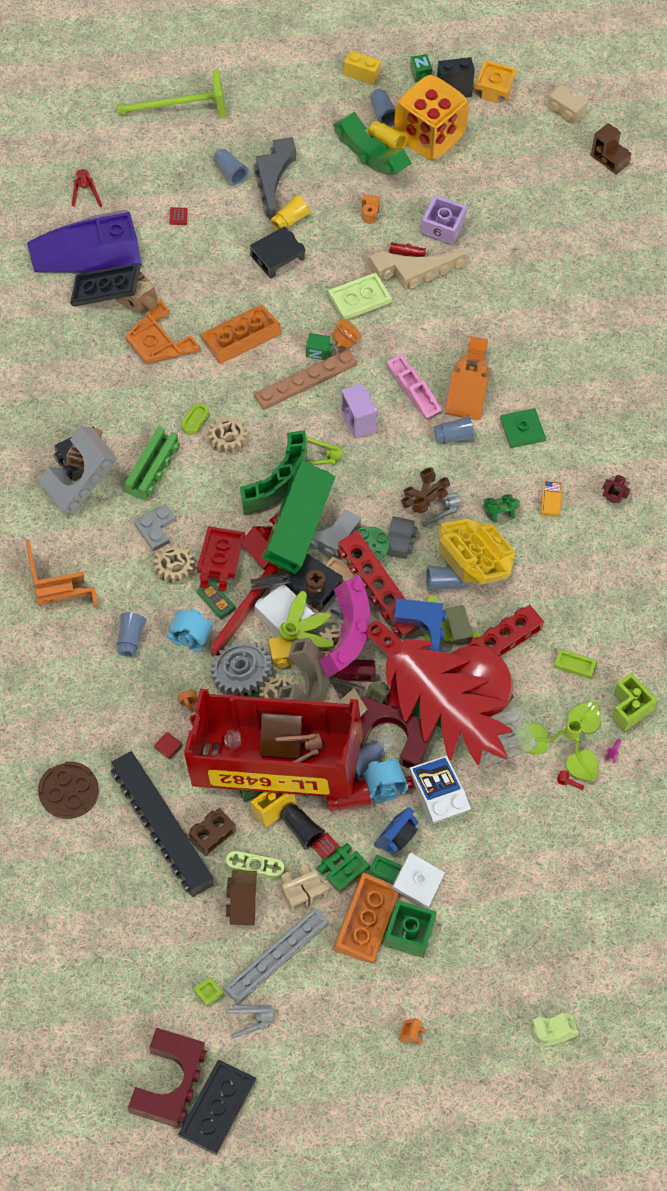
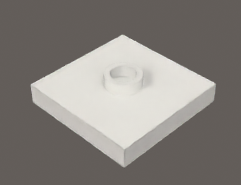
M410 852L391 889L427 909L445 872Z

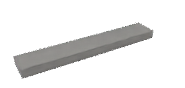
M314 908L224 987V991L239 1004L329 924V921Z

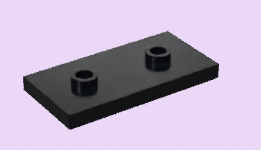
M138 263L77 274L70 304L75 307L134 296L141 266Z
M218 1059L178 1133V1137L217 1156L256 1082V1077Z

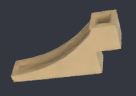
M460 249L439 256L408 257L390 254L383 250L369 256L368 267L372 273H377L381 281L384 279L388 280L394 275L403 289L406 290L415 288L422 282H429L438 275H445L454 268H461L466 264L467 253L464 249Z

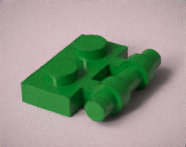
M348 843L335 849V853L329 858H324L316 868L320 874L326 870L330 871L326 875V880L339 893L370 868V864L357 851L352 855L348 854L352 849ZM339 859H343V862L337 867L334 865Z

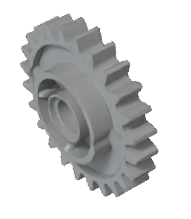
M240 640L238 645L232 642V647L225 645L226 650H219L220 656H214L215 662H211L213 668L210 669L211 678L216 688L219 687L220 692L225 691L226 695L232 692L233 696H237L238 693L244 696L246 692L251 695L252 690L258 692V686L265 687L263 682L269 681L268 675H272L271 669L273 665L268 650H264L263 645L258 646L257 642H254L252 645L249 640L245 644Z

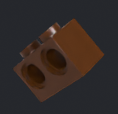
M218 808L215 812H209L205 820L200 824L196 823L191 827L189 840L206 857L236 832V824L221 808ZM215 823L224 824L221 827L214 826ZM201 835L208 836V838L204 840L198 837Z

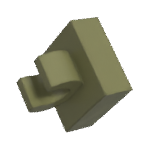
M373 681L369 685L365 697L374 698L379 703L385 704L389 691L386 689L389 686L384 682L377 684Z

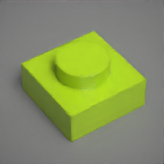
M211 977L194 988V993L206 1007L223 996V991Z

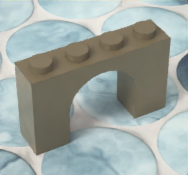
M309 637L294 640L289 657L303 674L305 693L297 684L283 686L279 688L276 699L324 702L330 677H326L318 661L325 657V655Z

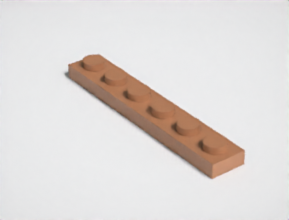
M347 349L254 393V397L262 409L265 410L357 366V360Z

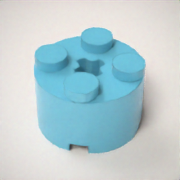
M191 609L190 611L178 610L168 629L169 633L167 636L174 644L180 647L182 644L190 646L189 650L201 651L210 634L213 623L203 618L196 609Z
M396 758L380 763L378 761L371 762L363 774L370 799H374L377 803L396 799L394 795L399 792L402 795L408 789L403 770Z

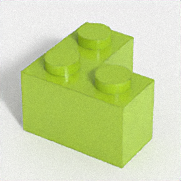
M630 673L616 684L614 694L622 703L615 707L612 719L626 732L655 710L658 700L633 673Z

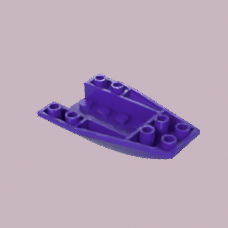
M127 209L94 215L47 232L27 242L34 272L88 273L134 263L142 266L137 236L130 212Z

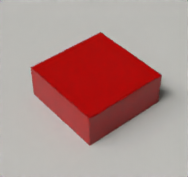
M166 732L155 743L154 748L170 759L182 747V742L169 732Z

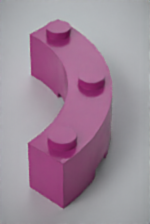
M359 575L333 589L337 596L340 610L343 611V623L341 624L337 645L329 654L318 661L327 678L353 662L367 639L366 631L370 624V608L367 593Z

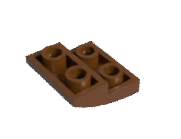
M263 712L260 756L300 758L301 740L277 742L275 739L277 737L301 736L303 734V715Z

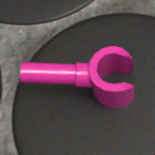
M618 738L614 746L607 749L604 760L612 758V763L616 762L617 750L622 742L621 739Z

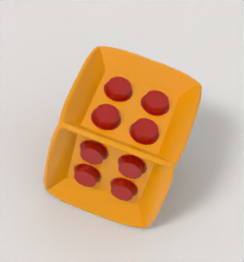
M428 75L417 82L400 98L395 109L394 129L408 135L407 146L423 157L435 160L450 149L465 132L469 114L468 100L463 94L442 79Z

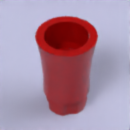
M364 778L353 783L350 799L326 797L330 812L338 809L341 811L348 808L371 805L369 791Z

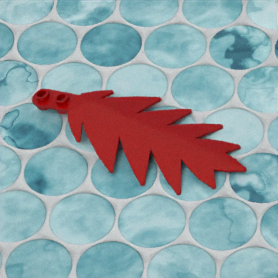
M374 621L368 625V630L366 631L368 637L388 655L386 661L388 685H391L396 673L399 704L405 722L408 721L420 697L421 728L425 742L428 741L441 715L444 746L449 760L453 758L461 732L467 749L477 765H480L483 749L503 759L508 758L504 746L497 735L513 733V730L498 720L480 714L508 706V703L490 697L463 694L488 683V678L445 673L468 663L469 660L467 658L449 653L419 650L431 646L432 642L425 640L401 641L380 621Z

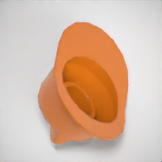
M340 318L332 332V337L337 342L336 348L342 346L349 349L354 344L359 343L361 334L351 322Z

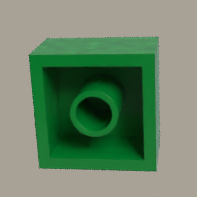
M397 900L386 933L384 946L424 958L437 912Z

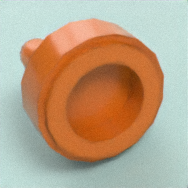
M187 690L178 695L179 704L186 705L189 710H194V702L198 699L197 692Z

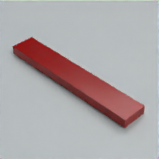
M270 563L211 644V656L220 655L219 650L225 648V645L233 637L256 602L278 574L277 565Z

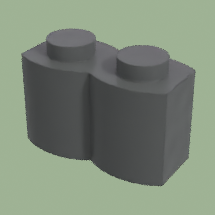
M392 517L387 536L389 540L387 555L407 559V555L412 554L414 543H411V539L416 538L418 528L414 527V520Z

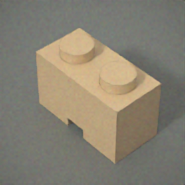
M561 84L549 95L547 107L563 116L564 119L575 123L586 113L588 101L578 94L574 96L571 94L572 91Z

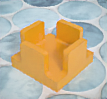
M484 60L474 87L476 91L482 90L481 99L498 103L500 95L508 100L513 88L517 68Z

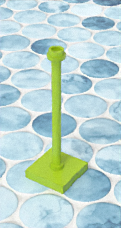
M219 69L212 70L214 90H211V92L124 105L122 102L118 104L119 115H125V112L213 99L217 103L219 118H226Z

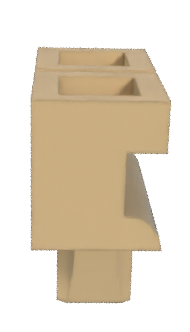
M308 864L298 868L300 877L296 879L293 878L291 872L281 875L282 893L291 913L307 907L308 902L312 905L327 898L326 887L318 878L316 870L312 871Z

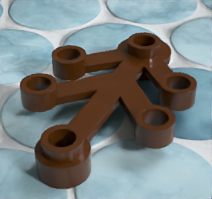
M432 467L425 468L420 472V477L423 481L421 491L414 489L412 486L403 490L405 495L401 499L403 508L412 506L414 512L424 513L428 510L432 501L436 498H445L448 495L446 489L450 486L448 477L441 478L430 487L431 483L436 480V474Z

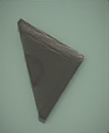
M330 677V683H332L340 700L352 689H355L360 698H362L365 686Z

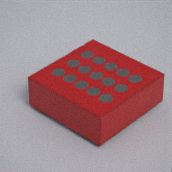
M170 207V225H187L188 208Z
M325 833L312 843V848L322 859L329 858L335 853V849L339 847L337 842L328 833Z

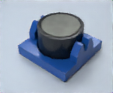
M407 807L398 813L376 839L374 846L378 849L383 848L391 854L401 851L418 831L415 826L419 822L413 816L415 811Z

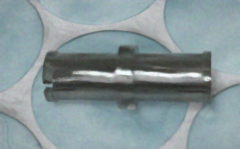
M289 572L276 575L267 574L265 577L250 579L251 584L259 583L251 586L252 591L264 588L274 589V586L291 584L288 578L290 577Z

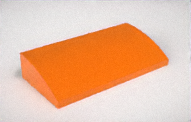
M261 304L201 333L200 336L214 358L221 364L280 335L281 327L280 323Z
M361 874L333 945V951L361 961L374 962L399 894L391 889L392 885L368 874Z

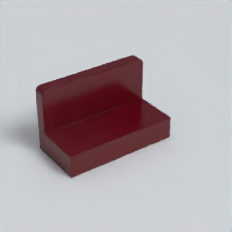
M354 659L347 667L336 673V681L375 682V660Z

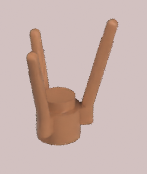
M319 733L277 737L275 739L277 742L301 740V744L304 743L305 750H310L309 753L293 762H302L311 756L318 755V750L322 749Z

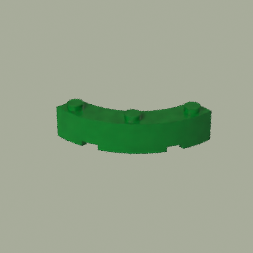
M355 111L332 124L335 133L342 138L350 150L359 157L363 164L366 163L372 169L384 174L393 175L412 164L404 148L387 149L385 144L376 137L371 138L365 131L367 128Z
M305 430L287 433L286 455L272 472L271 476L263 481L259 480L240 487L244 514L263 510L285 497L296 467L302 460L306 461L307 458Z

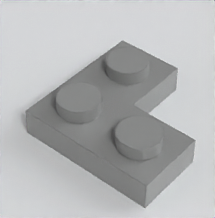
M164 504L135 519L134 525L152 551H155L169 543L168 537L161 528L176 521V517L168 505Z

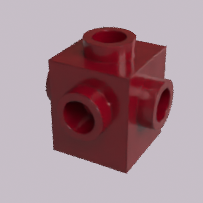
M612 476L605 480L602 487L604 489L602 496L606 497L610 502L620 503L624 498L627 499L631 491L628 488L630 482H627L623 476ZM615 486L620 487L621 490H616Z

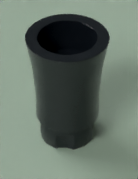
M289 804L280 814L304 850L311 848L312 843L325 834V830L317 825L302 809H299L296 804Z

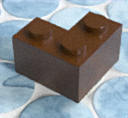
M607 123L594 134L590 156L616 175L630 164L632 153L619 144L621 132L616 127Z
M232 870V877H228L226 898H230V905L226 904V917H230V925H255L257 871Z

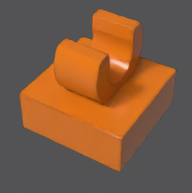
M417 1018L405 1020L398 1040L403 1043H422L423 1040L418 1038V1033L426 1032L425 1028L421 1027L422 1021Z

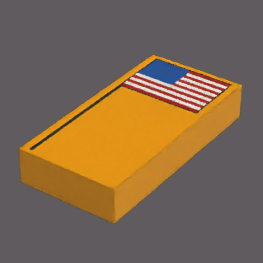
M544 480L541 515L560 516L562 482Z

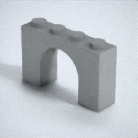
M80 426L70 439L84 460V472L77 483L73 484L61 468L48 467L38 480L62 512L74 513L78 511L83 501L91 495V491L102 481V477L112 468L113 463L117 459L92 427Z
M345 509L332 527L326 530H315L309 547L322 551L329 558L334 556L338 559L340 557L337 549H339L338 542L361 527V517Z

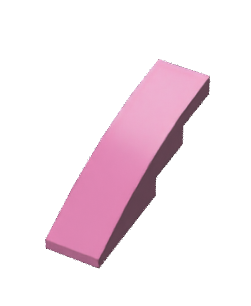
M403 354L386 362V366L399 386L425 419L442 411L424 379L421 381L413 367L410 368Z

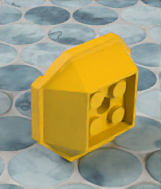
M462 519L443 523L438 527L439 553L463 583L480 582L481 584L507 579L511 574L515 550L493 524H482L474 520Z

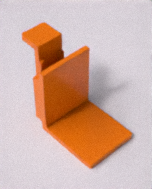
M475 336L470 337L466 355H460L452 371L445 409L446 414L461 417L470 415L471 419H481L487 384L492 368H488L489 360L484 359L488 339ZM469 360L478 362V366L468 364Z
M26 540V549L38 605L91 595L93 606L98 607L94 587L73 589L72 585L84 583V571L37 580L30 541Z

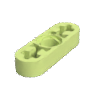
M232 851L226 857V866L231 871H257V876L274 880L281 878V875L284 874V864L278 859L239 851ZM238 858L239 862H237L236 865H232V861L230 860ZM244 859H247L246 868L243 867ZM258 861L261 867L258 870H253L249 867L250 863ZM264 863H267L266 872H264ZM274 865L278 866L279 869L276 873H272V869H270L274 868Z

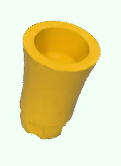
M378 121L372 122L368 129V134L384 143L387 149H403L408 140L406 133Z
M295 194L275 214L270 222L276 230L284 226L288 229L301 218L309 215L311 210L307 202L301 196Z

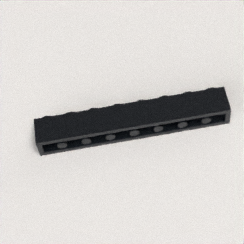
M130 751L111 761V776L115 781L118 780L120 782V789L125 797L129 796L131 800L130 805L135 813L138 811L141 815L140 821L144 828L148 827L150 829V837L154 844L158 843L162 848L160 852L165 860L169 859L172 864L170 868L176 877L179 875L182 880L180 883L186 893L189 892L194 897L214 886L211 873L134 753Z

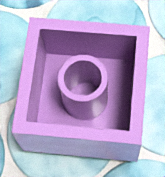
M435 195L422 219L421 234L453 245L466 220L467 206Z
M362 383L343 389L341 391L340 410L354 438L375 432L378 410L376 405L371 402L368 389L365 390Z

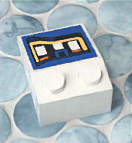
M447 755L409 768L429 825L466 813L471 809L464 789Z

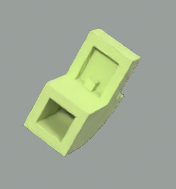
M564 1012L551 1019L538 1017L533 1020L535 1035L539 1038L542 1046L561 1043L579 1035L573 1015Z

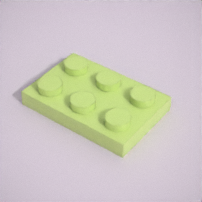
M377 273L328 290V295L342 319L346 320L392 302L391 296Z

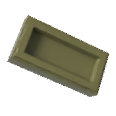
M464 605L445 608L453 643L471 641L473 636Z

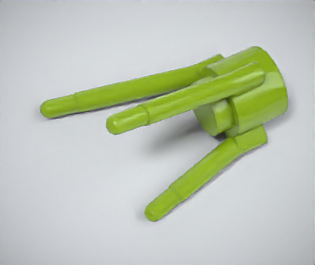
M306 438V442L328 448L326 457H330V459L308 462L314 465L335 464L336 460H341L342 446L330 445L315 439Z

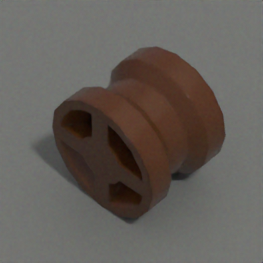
M312 570L307 574L306 588L310 593L319 594L324 591L325 575L322 571Z

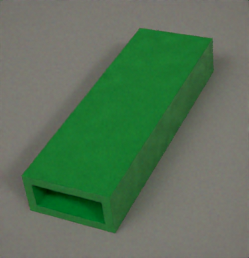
M302 460L299 463L265 546L262 559L293 574L299 571L303 565L336 476L314 466L310 462Z

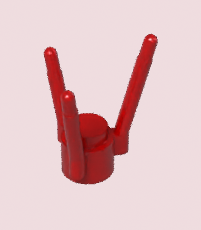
M80 169L76 172L72 206H75L78 186L85 188L90 185L99 207H102L93 178H90L89 171L86 169Z

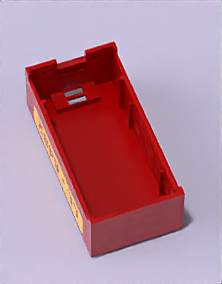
M200 688L195 707L196 716L193 728L189 730L184 749V756L193 787L351 798L363 738L358 699H350V704L216 695L209 694L208 689ZM263 712L303 715L302 735L319 733L322 741V749L318 750L319 754L311 756L302 762H293L298 758L260 756ZM210 743L208 755H203L205 745ZM304 743L301 744L302 757L310 752V750H305ZM214 744L219 745L216 755H212Z

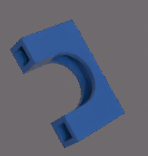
M397 599L394 623L413 624L422 627L427 631L432 642L428 650L442 652L443 647H439V642L444 639L445 629L441 628V621L445 622L446 610H443V603Z

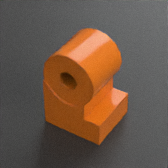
M363 194L362 220L365 223L371 224L376 221L380 207V196Z

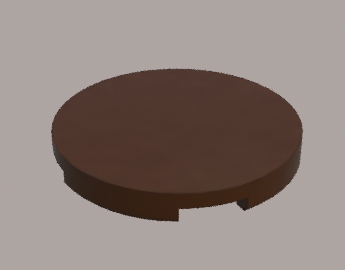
M65 762L49 768L43 774L39 782L38 794L42 806L48 813L62 819H73L86 814L93 808L98 799L99 785L92 770L78 762Z

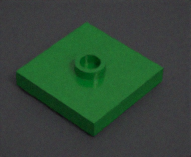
M535 408L500 415V421L510 448L544 442L546 440Z

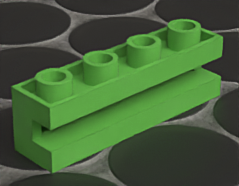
M161 427L156 429L125 482V493L146 501L149 495L152 496L156 482L161 481L164 468L169 467L171 463V456L179 450L178 434L171 432L168 436L165 434V429Z

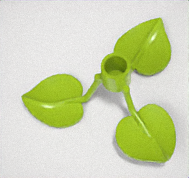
M597 701L582 703L572 708L568 714L566 727L549 739H547V730L539 724H528L515 732L514 737L518 745L524 751L534 755L545 753L548 748L547 743L564 734L567 739L575 741V754H571L566 760L567 771L573 777L591 782L597 777L598 761L596 756L588 749L578 751L580 733H594L600 726L601 718Z

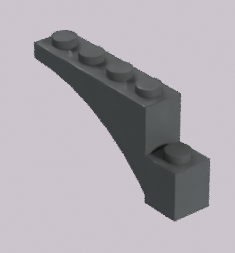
M293 137L273 140L270 154L256 156V163L253 164L254 174H258V177H256L257 186L262 189L260 190L261 201H265V204H263L264 213L268 214L269 220L276 214L275 194L278 183L288 166L293 161H296V147Z

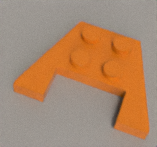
M161 299L157 301L156 308L149 310L143 320H139L125 335L126 341L145 364L200 351V345L191 335L175 344L157 323L158 320L170 314L169 308Z

